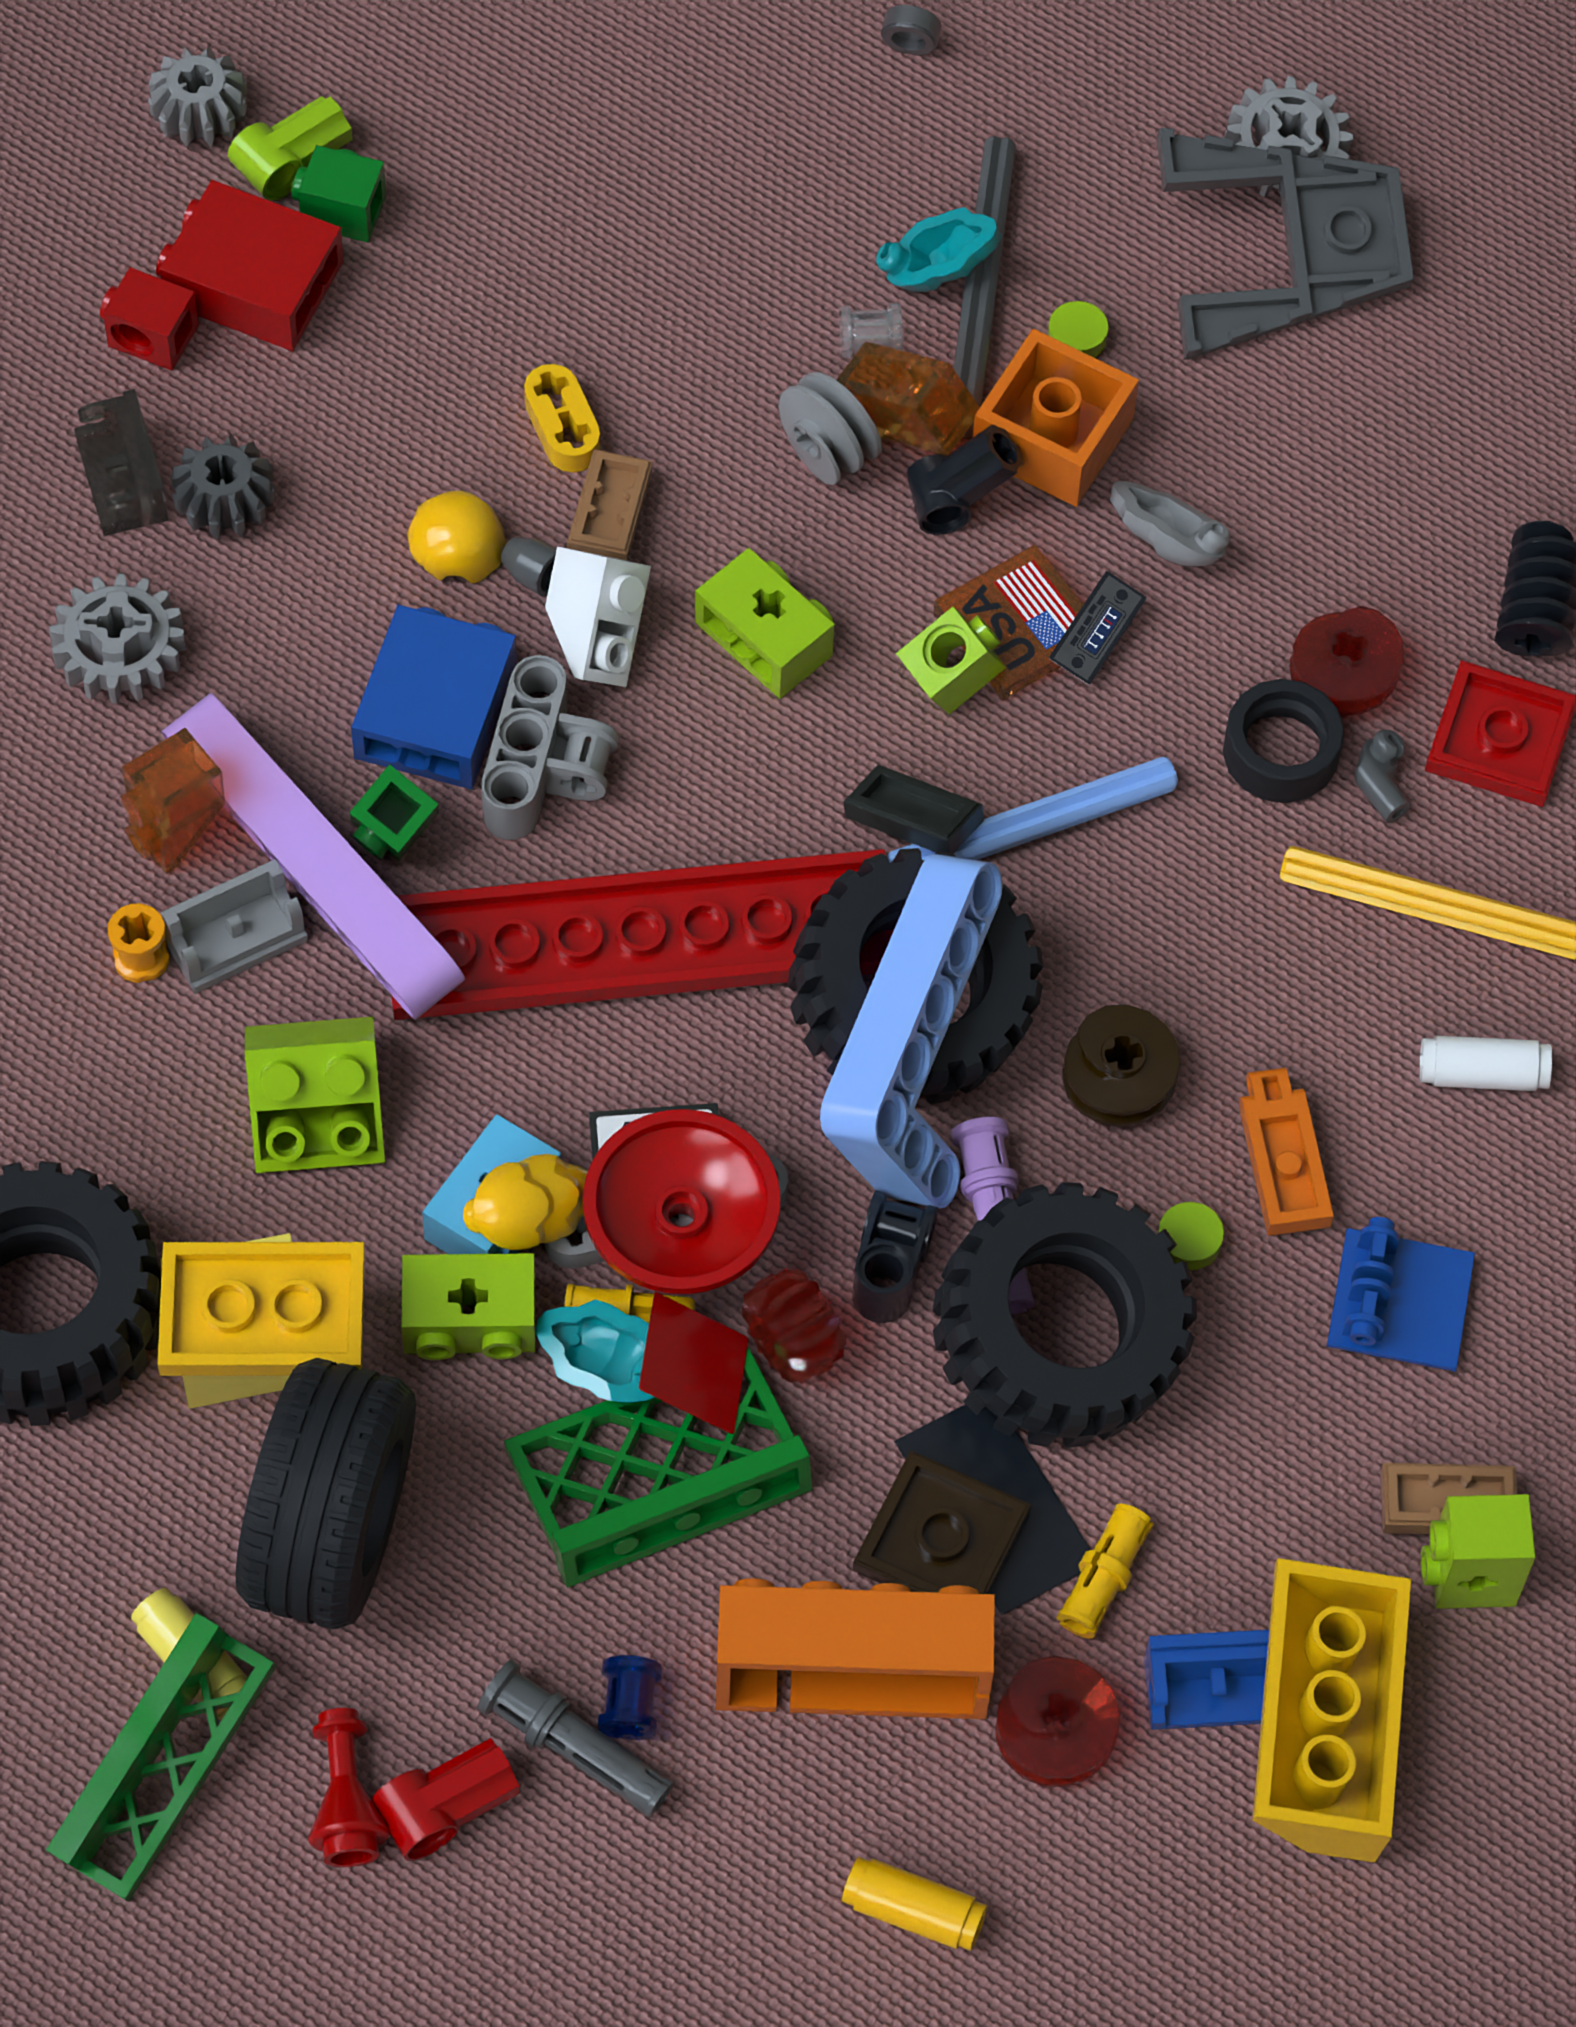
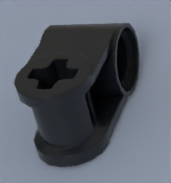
M875 1190L863 1228L861 1246L855 1263L852 1301L855 1309L863 1318L872 1322L887 1323L897 1320L906 1312L921 1263L925 1262L931 1245L939 1211L938 1207L928 1205L925 1209L897 1203L887 1200L885 1192ZM876 1277H887L893 1280L896 1285L882 1288L873 1285L869 1280Z

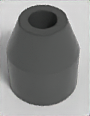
M513 537L503 548L501 562L517 583L545 597L548 594L557 549L540 539Z

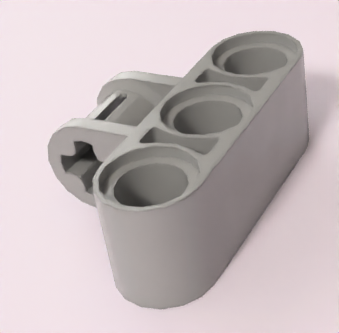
M542 655L530 656L520 661L512 671L482 777L483 821L486 828L494 836L504 840H516L527 836L534 830L546 793L577 800L592 801L604 797L608 783L604 777V772L609 755L617 750L620 740L619 735L611 726L603 722L567 714L566 673L563 666L553 658ZM534 692H545L550 694L549 696L544 698H533L531 696H528L529 694ZM587 737L591 738V742L587 741ZM520 744L536 746V748L529 751L514 749L515 746ZM505 797H517L519 799H522L520 802L515 804H504L499 802L500 799Z

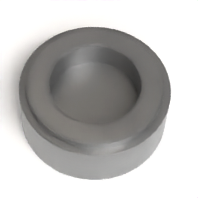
M899 5L887 10L881 36L888 46L898 52L910 55H924L936 49L942 25L933 13L923 8Z

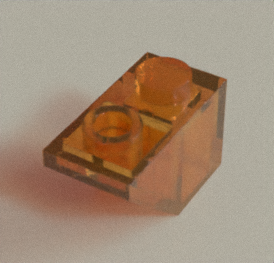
M183 728L122 766L126 793L121 795V800L129 815L130 825L125 827L127 837L142 858L147 859L152 856L166 874L178 867L225 804L222 771L186 728Z

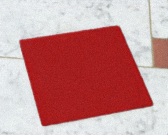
M655 1292L639 1389L733 1434L735 1431L748 1337Z

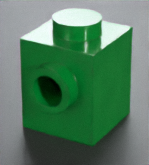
M316 145L308 167L300 166L296 172L292 187V199L299 202L301 213L341 227L342 237L369 243L386 199L384 161L363 157L347 149L335 150Z
M389 764L349 812L350 823L358 828L353 833L352 838L379 860L386 853H389L399 862L438 815L439 804Z

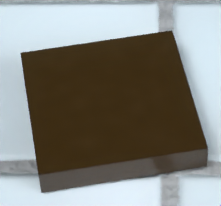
M910 1450L853 1561V1571L881 1584L897 1583L905 1585L911 1589V1592H938L941 1588L947 1586L962 1585L977 1589L979 1594H990L1030 1514L1031 1504Z

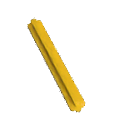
M1290 846L1285 852L1280 870V878L1284 882L1569 959H1576V921L1297 846Z

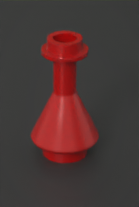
M333 1708L321 1712L318 1715V1724L312 1729L315 1739L327 1742L330 1783L308 1836V1842L314 1849L323 1852L324 1863L333 1867H355L375 1861L379 1857L378 1846L386 1842L390 1836L388 1825L358 1779L354 1739L363 1736L367 1732V1724L359 1719V1712L353 1708Z

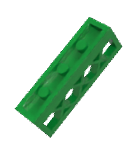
M196 1612L46 1851L129 1902L277 1665L229 1636L220 1626ZM224 1650L254 1668L240 1692L214 1698L208 1674L216 1665ZM201 1688L204 1701L191 1704ZM229 1707L219 1723L216 1710ZM206 1713L211 1738L200 1752L177 1757L172 1736L174 1729L181 1719ZM164 1747L166 1760L154 1763ZM192 1766L182 1782L179 1769ZM169 1771L174 1793L170 1803L164 1811L140 1817L135 1791L143 1778ZM127 1806L129 1820L116 1823ZM155 1825L145 1841L142 1828ZM132 1831L136 1857L121 1880L91 1862L106 1837Z

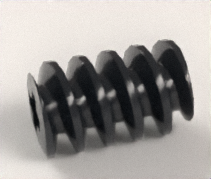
M1532 521L1521 525L1513 533L1512 549L1507 564L1509 569L1506 573L1504 581L1505 590L1503 591L1500 604L1502 610L1499 613L1497 621L1498 631H1496L1494 639L1501 649L1511 654L1520 656H1554L1564 654L1571 649L1574 637L1570 631L1574 629L1576 624V614L1574 612L1576 609V543L1573 542L1574 538L1571 532L1562 525L1551 521Z

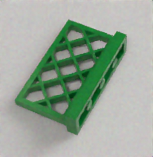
M748 1346L743 1375L749 1384V1388L742 1403L738 1404L735 1431L733 1434L727 1433L724 1441L692 1432L698 1418L689 1413L686 1414L680 1428L650 1419L649 1417L655 1404L663 1402L656 1397L635 1403L606 1400L504 1440L506 1454L555 1554L558 1571L567 1588L812 1491L810 1455L800 1436L794 1437ZM756 1400L761 1410L753 1408ZM610 1422L630 1430L620 1451L617 1452L588 1442L594 1428ZM746 1422L772 1430L778 1441L777 1444L757 1452L736 1446ZM642 1433L673 1442L663 1465L631 1456ZM548 1446L568 1452L558 1476L531 1468L525 1455ZM685 1446L717 1456L711 1470L696 1476L674 1469ZM580 1457L612 1466L601 1490L570 1480ZM624 1470L655 1480L650 1493L638 1499L631 1500L613 1494ZM541 1488L550 1490L547 1499ZM562 1495L594 1504L587 1519L560 1529L554 1511Z

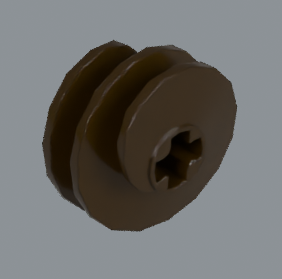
M1105 1005L1087 1015L1079 1026L1078 1032L1069 1042L1062 1070V1081L1067 1098L1082 1115L1099 1124L1126 1127L1144 1123L1161 1112L1175 1092L1180 1068L1178 1043L1168 1026L1151 1012L1131 1005ZM1118 1065H1123L1125 1070H1119Z

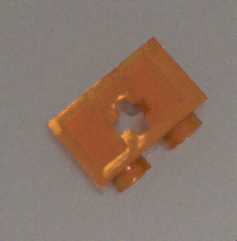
M867 341L864 342L836 379L864 406L875 423L880 437L946 456L951 453L957 443L963 438L974 422L975 414L980 408L950 363Z

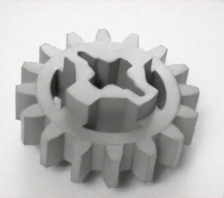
M1288 76L1284 88L1277 89L1275 83L1270 78L1264 80L1260 95L1250 88L1246 89L1240 105L1234 104L1227 121L1230 125L1227 126L1224 138L1233 139V144L1264 150H1267L1268 146L1291 149L1293 155L1322 159L1324 155L1348 159L1349 155L1347 153L1353 141V134L1345 131L1350 118L1348 113L1339 112L1333 114L1332 112L1337 99L1334 94L1326 96L1321 100L1315 96L1317 83L1312 81L1303 91L1296 88L1294 77ZM1251 126L1256 129L1253 137L1260 143L1257 147H1255L1252 140ZM1319 131L1324 138L1325 152L1321 150L1323 141L1316 135ZM1279 184L1260 186L1259 195L1265 197L1272 187L1279 189Z
M118 573L115 579L114 586L106 587L98 576L92 578L93 591L88 594L76 587L70 591L73 607L57 605L55 612L58 624L49 627L54 664L56 669H64L66 684L72 687L83 681L85 695L89 699H93L101 689L108 690L110 702L116 704L121 697V691L130 690L133 697L138 701L143 699L142 686L149 682L160 690L165 687L163 669L178 672L180 669L178 652L186 650L181 611L179 608H171L169 593L163 590L152 596L150 581L146 578L141 579L135 588L127 586L125 574Z

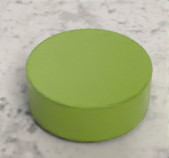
M1072 301L1062 304L1052 313L1049 320L1048 336L1094 358L1104 350L1108 335V321L1105 314L1098 307L1083 301Z
M1183 1202L1171 1207L1163 1215L1158 1233L1166 1229L1177 1245L1169 1253L1175 1264L1184 1261L1187 1262L1189 1270H1198L1210 1265L1217 1258L1223 1242L1224 1228L1221 1219L1211 1208L1197 1202Z

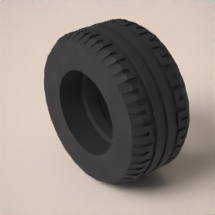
M314 1358L299 1363L293 1369L277 1401L266 1431L242 1522L236 1562V1589L250 1608L264 1612L272 1611L277 1616L289 1619L294 1617L297 1621L308 1624L316 1623L318 1626L330 1629H339L353 1624L361 1615L375 1583L391 1534L413 1440L416 1398L415 1393L402 1379L387 1375L380 1376L376 1371L364 1368L359 1370L356 1366L344 1363L337 1364L336 1362L321 1358Z

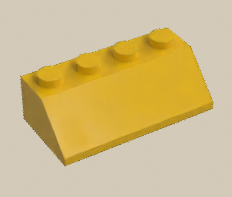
M1277 1558L1274 1569L1252 1821L1308 1853L1375 1863L1392 1838L1411 1579Z

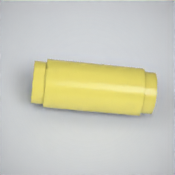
M162 1588L144 1599L132 1613L131 1619L137 1625V1632L165 1663L195 1614L178 1595H173L168 1588ZM225 1650L208 1674L214 1698L240 1692L247 1680V1675ZM201 1688L194 1698L197 1703L204 1701ZM229 1707L216 1710L218 1720L223 1719Z

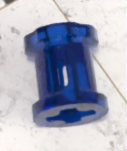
M619 1655L604 1659L601 1673L608 1680L605 1712L598 1716V1730L616 1739L644 1740L656 1736L657 1720L652 1717L655 1683L659 1682L663 1675L662 1665L655 1660L633 1655Z

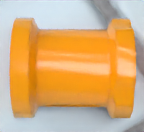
M143 903L129 904L118 909L108 922V938L113 947V957L117 973L125 980L134 983L157 979L166 971L170 961L167 943L164 939L165 923L161 914L153 907Z

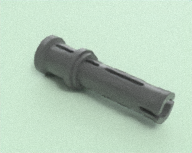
M513 1659L507 1661L484 1691L477 1710L484 1715L494 1712L524 1733V1742L532 1748L536 1746L540 1749L545 1746L549 1747L603 1786L627 1800L632 1806L644 1813L645 1816L651 1818L669 1795L675 1781L653 1769L636 1755L570 1710L572 1704L568 1702V1697L563 1693L556 1692L552 1695L520 1673L521 1664Z

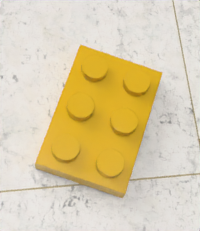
M163 1242L158 1343L159 1375L290 1376L293 1369L299 1363L314 1358L333 1361L337 1364L344 1363L356 1366L359 1370L362 1369L365 1280L364 1242Z

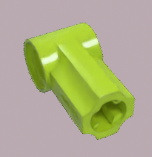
M321 96L272 127L264 122L254 123L246 127L232 141L228 149V158L264 199L275 201L292 192L298 168L300 166L308 167L316 145L337 150L353 140L352 127L347 122L342 108L331 97L324 98Z

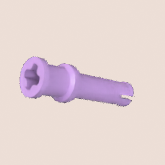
M980 1117L967 1120L956 1125L950 1133L953 1145L960 1148L965 1177L960 1183L961 1192L969 1202L973 1203L977 1221H981L994 1205L1006 1197L1013 1199V1194L1016 1193L1019 1184L1017 1172L1009 1167L1004 1142L1009 1133L1008 1124L1005 1119L999 1117ZM1026 1267L1015 1275L1009 1286L1008 1299L1011 1315L1026 1312L1027 1308H1033L1035 1304Z

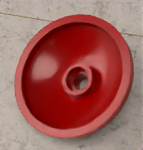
M674 1109L659 1111L640 1117L623 1126L598 1150L591 1162L584 1182L583 1214L589 1237L600 1256L611 1268L629 1281L641 1287L663 1293L694 1294L706 1292L729 1284L741 1277L760 1260L768 1249L776 1232L780 1215L779 1181L775 1168L763 1147L753 1136L734 1122L699 1110ZM677 1214H686L693 1221L687 1226L679 1227L674 1225L670 1219Z

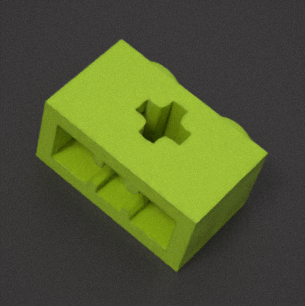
M749 547L695 590V623L779 699L833 656L835 624L827 609L815 599L807 600L791 585L788 576L780 566L770 560L765 562Z
M534 1253L402 1255L401 1328L404 1354H417L419 1357L427 1360H444L453 1357L455 1353H483V1355L492 1359H511L519 1356L522 1352H535ZM463 1306H475V1313L463 1314Z
M1529 1494L1447 1496L1440 1519L1432 1520L1430 1523V1545H1423L1421 1549L1422 1581L1424 1586H1434L1436 1609L1516 1607L1535 1560Z

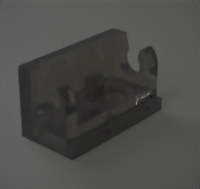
M135 389L123 392V396L93 402L81 407L77 411L81 423L105 418L100 422L88 423L74 429L76 443L103 536L169 521L163 483Z

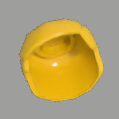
M447 491L424 501L418 506L407 531L409 549L413 559L439 581H443L447 576H460L473 584L482 581L500 566L501 554L506 545L504 530L495 511L482 499L465 491Z

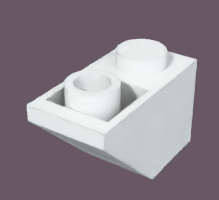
M557 546L545 608L574 678L622 687L627 686L651 566Z

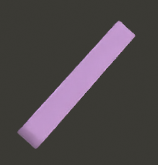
M209 693L161 731L168 744L189 770L271 861L277 860L284 876L414 1020L466 980L457 964L438 941L212 693Z

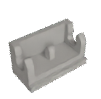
M276 859L161 912L165 923L167 947L194 994L308 941V935L304 929L301 906L297 897L290 899L286 889L284 873Z

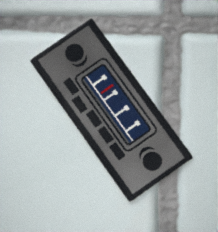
M1106 571L1049 656V659L1090 685L1147 597Z

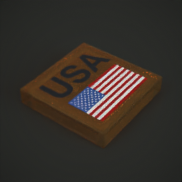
M1033 545L934 601V613L939 618L954 606L969 621L976 615H979L991 628L1001 642L993 651L1006 668L989 683L1000 698L1004 700L1061 667L1050 660L1049 656L1083 604L1039 548ZM966 645L961 646L966 653Z

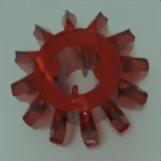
M795 1268L793 1270L784 1269L776 1275L771 1273L755 1283V1288L744 1294L742 1317L749 1326L747 1334L754 1339L757 1345V1352L764 1355L770 1369L778 1371L786 1381L790 1383L796 1381L803 1383L813 1376L817 1378L832 1369L833 1363L844 1357L846 1335L839 1326L841 1318L834 1313L830 1305V1299L825 1298L821 1293L818 1283L809 1280L804 1272Z

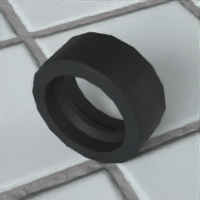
M1276 679L1258 683L1242 693L1229 712L1223 746V756L1228 772L1242 789L1262 800L1289 803L1308 799L1324 789L1337 771L1343 744L1344 725L1338 708L1326 694L1305 682ZM1274 716L1294 718L1309 726L1319 737V752L1313 759L1303 764L1293 766L1272 764L1259 757L1248 745V730L1252 724L1260 719Z

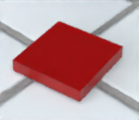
M1461 660L1424 771L1544 807L1576 708V695Z

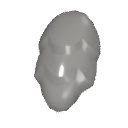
M1117 481L1113 484L1110 501L1122 518L1123 523L1134 535L1151 544L1159 557L1177 565L1199 567L1213 565L1226 553L1230 534L1228 529L1219 521L1212 520L1204 513L1169 493L1153 490L1141 484L1128 481Z

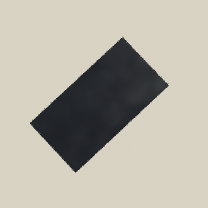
M965 1404L894 1442L905 1460L910 1450L1031 1504L1030 1514L990 1593L995 1594V1606L1000 1614L1003 1615L1081 1574L1078 1565L1085 1552L1089 1551L1090 1548L1017 1432L1015 1431L1009 1437L993 1428L998 1418L985 1407L976 1415Z

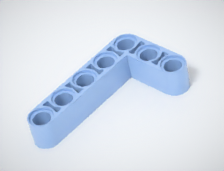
M932 854L925 859L823 1098L820 1122L825 1136L875 1190L885 1192L886 1198L924 1206L931 1205L940 1209L951 1203L958 1189L960 1181L958 1158L918 1113L915 1106L999 906L1002 895V877L998 866L991 862L941 854Z

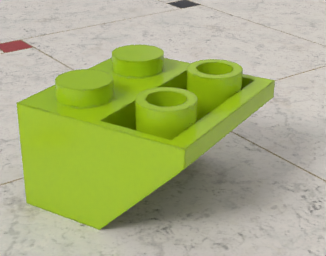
M374 1016L245 1027L244 1051L256 1173L385 1163Z

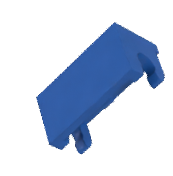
M1269 1630L1149 1636L1144 1657L1151 1730L1261 1724Z

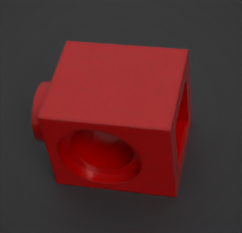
M129 267L118 287L111 286L108 289L100 308V318L104 320L108 347L173 371L199 326L194 291Z

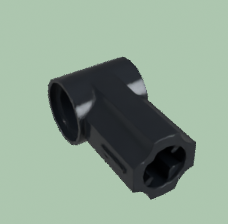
M990 425L951 454L926 456L915 461L908 468L906 475L918 523L922 531L928 534L941 535L963 528L970 522L972 517L970 506L1017 473V469L1024 465L1020 447L1012 441L1005 429Z

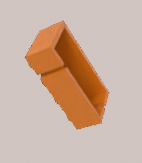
M757 1578L741 1579L736 1581L734 1585H720L715 1710L776 1712L778 1670H791L790 1713L986 1719L994 1675L995 1594H979L977 1589L962 1585L947 1586L941 1588L938 1592H911L909 1587L897 1583L877 1584L871 1587L870 1590L843 1589L841 1585L831 1581H812L805 1583L802 1588L774 1587L772 1582Z

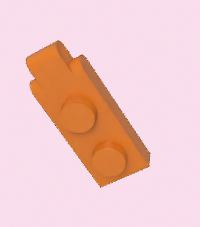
M1286 1067L1247 1072L1246 1080L1249 1096L1239 1097V1109L1267 1236L1330 1228L1334 1215L1305 1090L1303 1088L1292 1090Z

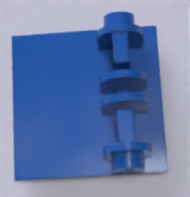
M1384 1217L1371 1218L1369 1225L1361 1230L1347 1228L1326 1347L1456 1372L1475 1252L1402 1239L1394 1231L1395 1223Z

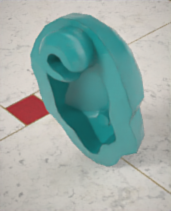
M962 207L938 216L925 218L916 223L899 243H885L877 253L876 263L880 270L887 273V279L893 285L911 292H927L939 289L944 282L969 275L975 266L984 261L997 248L1003 235L993 218L984 214L971 213L967 208Z
M596 1299L579 1307H559L547 1310L537 1320L535 1333L543 1349L552 1358L557 1377L571 1385L589 1389L598 1398L611 1402L635 1403L654 1398V1396L639 1389L649 1323L640 1317L627 1315L613 1305Z

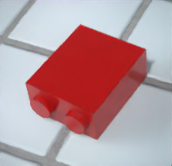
M211 180L200 200L194 198L189 203L184 214L182 231L175 243H167L162 249L156 266V275L160 279L194 291L197 316L293 352L344 262L341 227Z

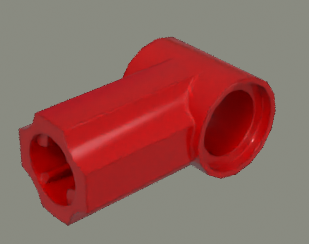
M492 1738L427 1773L424 1769H414L395 1777L374 1794L372 1801L388 1825L390 1834L403 1857L407 1861H415L444 1847L456 1836L459 1830L458 1827L519 1795L520 1786L500 1746H497Z

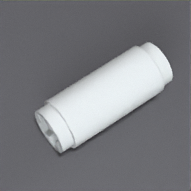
M1436 1035L1434 1039L1422 1038L1420 1049V1083H1432L1435 1087L1536 1091L1537 1088L1549 1089L1552 1071L1551 1044H1539L1538 1040Z

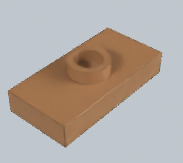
M596 449L593 450L568 537V549L628 561L651 479L653 461Z
M1383 1463L1380 1471L1383 1533L1429 1534L1430 1523L1432 1520L1440 1519L1447 1496L1516 1495V1466Z

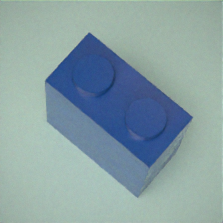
M397 604L351 726L354 759L387 767L390 764L396 770L473 790L501 713L511 673L517 665L516 635L506 633L493 624H471L448 618L443 613L432 608L421 607L413 609Z

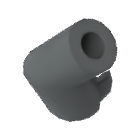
M1380 730L1374 735L1373 739L1370 738L1364 743L1354 773L1357 786L1386 823L1397 821L1411 807V803L1393 782L1399 764L1398 758L1404 754L1405 745L1403 739L1392 730Z

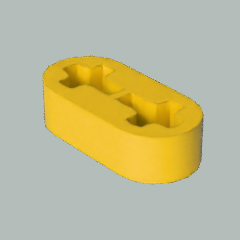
M557 364L541 365L529 373L524 384L525 406L528 416L548 459L555 467L572 473L584 471L589 467L593 450H600L598 423L572 371ZM551 388L556 395H561V407L555 409L550 397L547 394L542 395V390ZM569 427L577 442L583 441V446L573 448L569 441L563 442V429Z

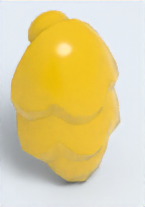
M548 1153L533 1155L519 1162H505L495 1167L485 1176L477 1188L475 1197L465 1204L463 1209L464 1223L471 1232L481 1233L489 1242L513 1251L527 1250L540 1243H551L567 1237L575 1232L580 1219L584 1216L583 1189L588 1170L577 1165L568 1164L558 1156Z

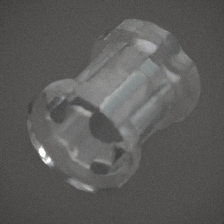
M890 303L888 309L852 311L849 306H840L839 341L841 358H851L853 353L890 351L892 357H902L903 330L900 303Z

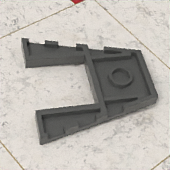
M1159 129L1156 139L1163 192L1279 184L1292 280L1291 288L1181 295L1177 305L1184 360L1220 350L1410 287L1414 276L1399 168L1324 155L1322 159L1293 155L1291 149L1268 146L1267 150L1235 145L1233 144V139L1206 135L1204 139L1174 134L1175 129Z

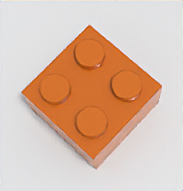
M1033 328L975 414L973 437L990 425L1005 429L1012 441L1020 447L1024 465L1017 469L1014 477L1077 507L1134 419L1139 379Z

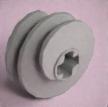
M811 372L800 379L798 385L789 386L781 393L778 407L781 423L788 440L808 469L825 484L835 485L841 481L839 467L844 471L855 473L864 465L863 457L873 460L882 452L880 435L864 406L846 387L834 378L821 372Z

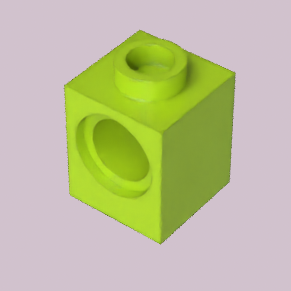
M954 606L896 653L929 698L949 715L1006 668L993 651L1001 642L991 628L979 615H976L969 621ZM966 645V653L962 661L954 667L946 668V661L951 651L959 646Z

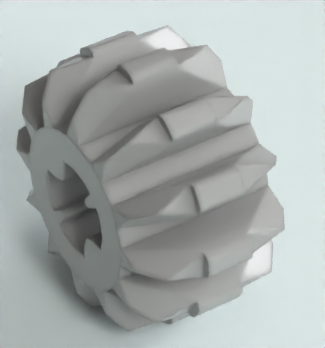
M185 46L180 60L164 56L160 66L161 71L151 73L148 103L150 114L153 116L154 121L160 122V129L164 132L165 137L168 138L180 134V139L186 148L195 138H203L211 147L217 133L232 137L235 122L245 120L247 112L245 98L247 95V85L242 72L236 71V66L232 62L231 56L216 59L210 46L201 55H193Z

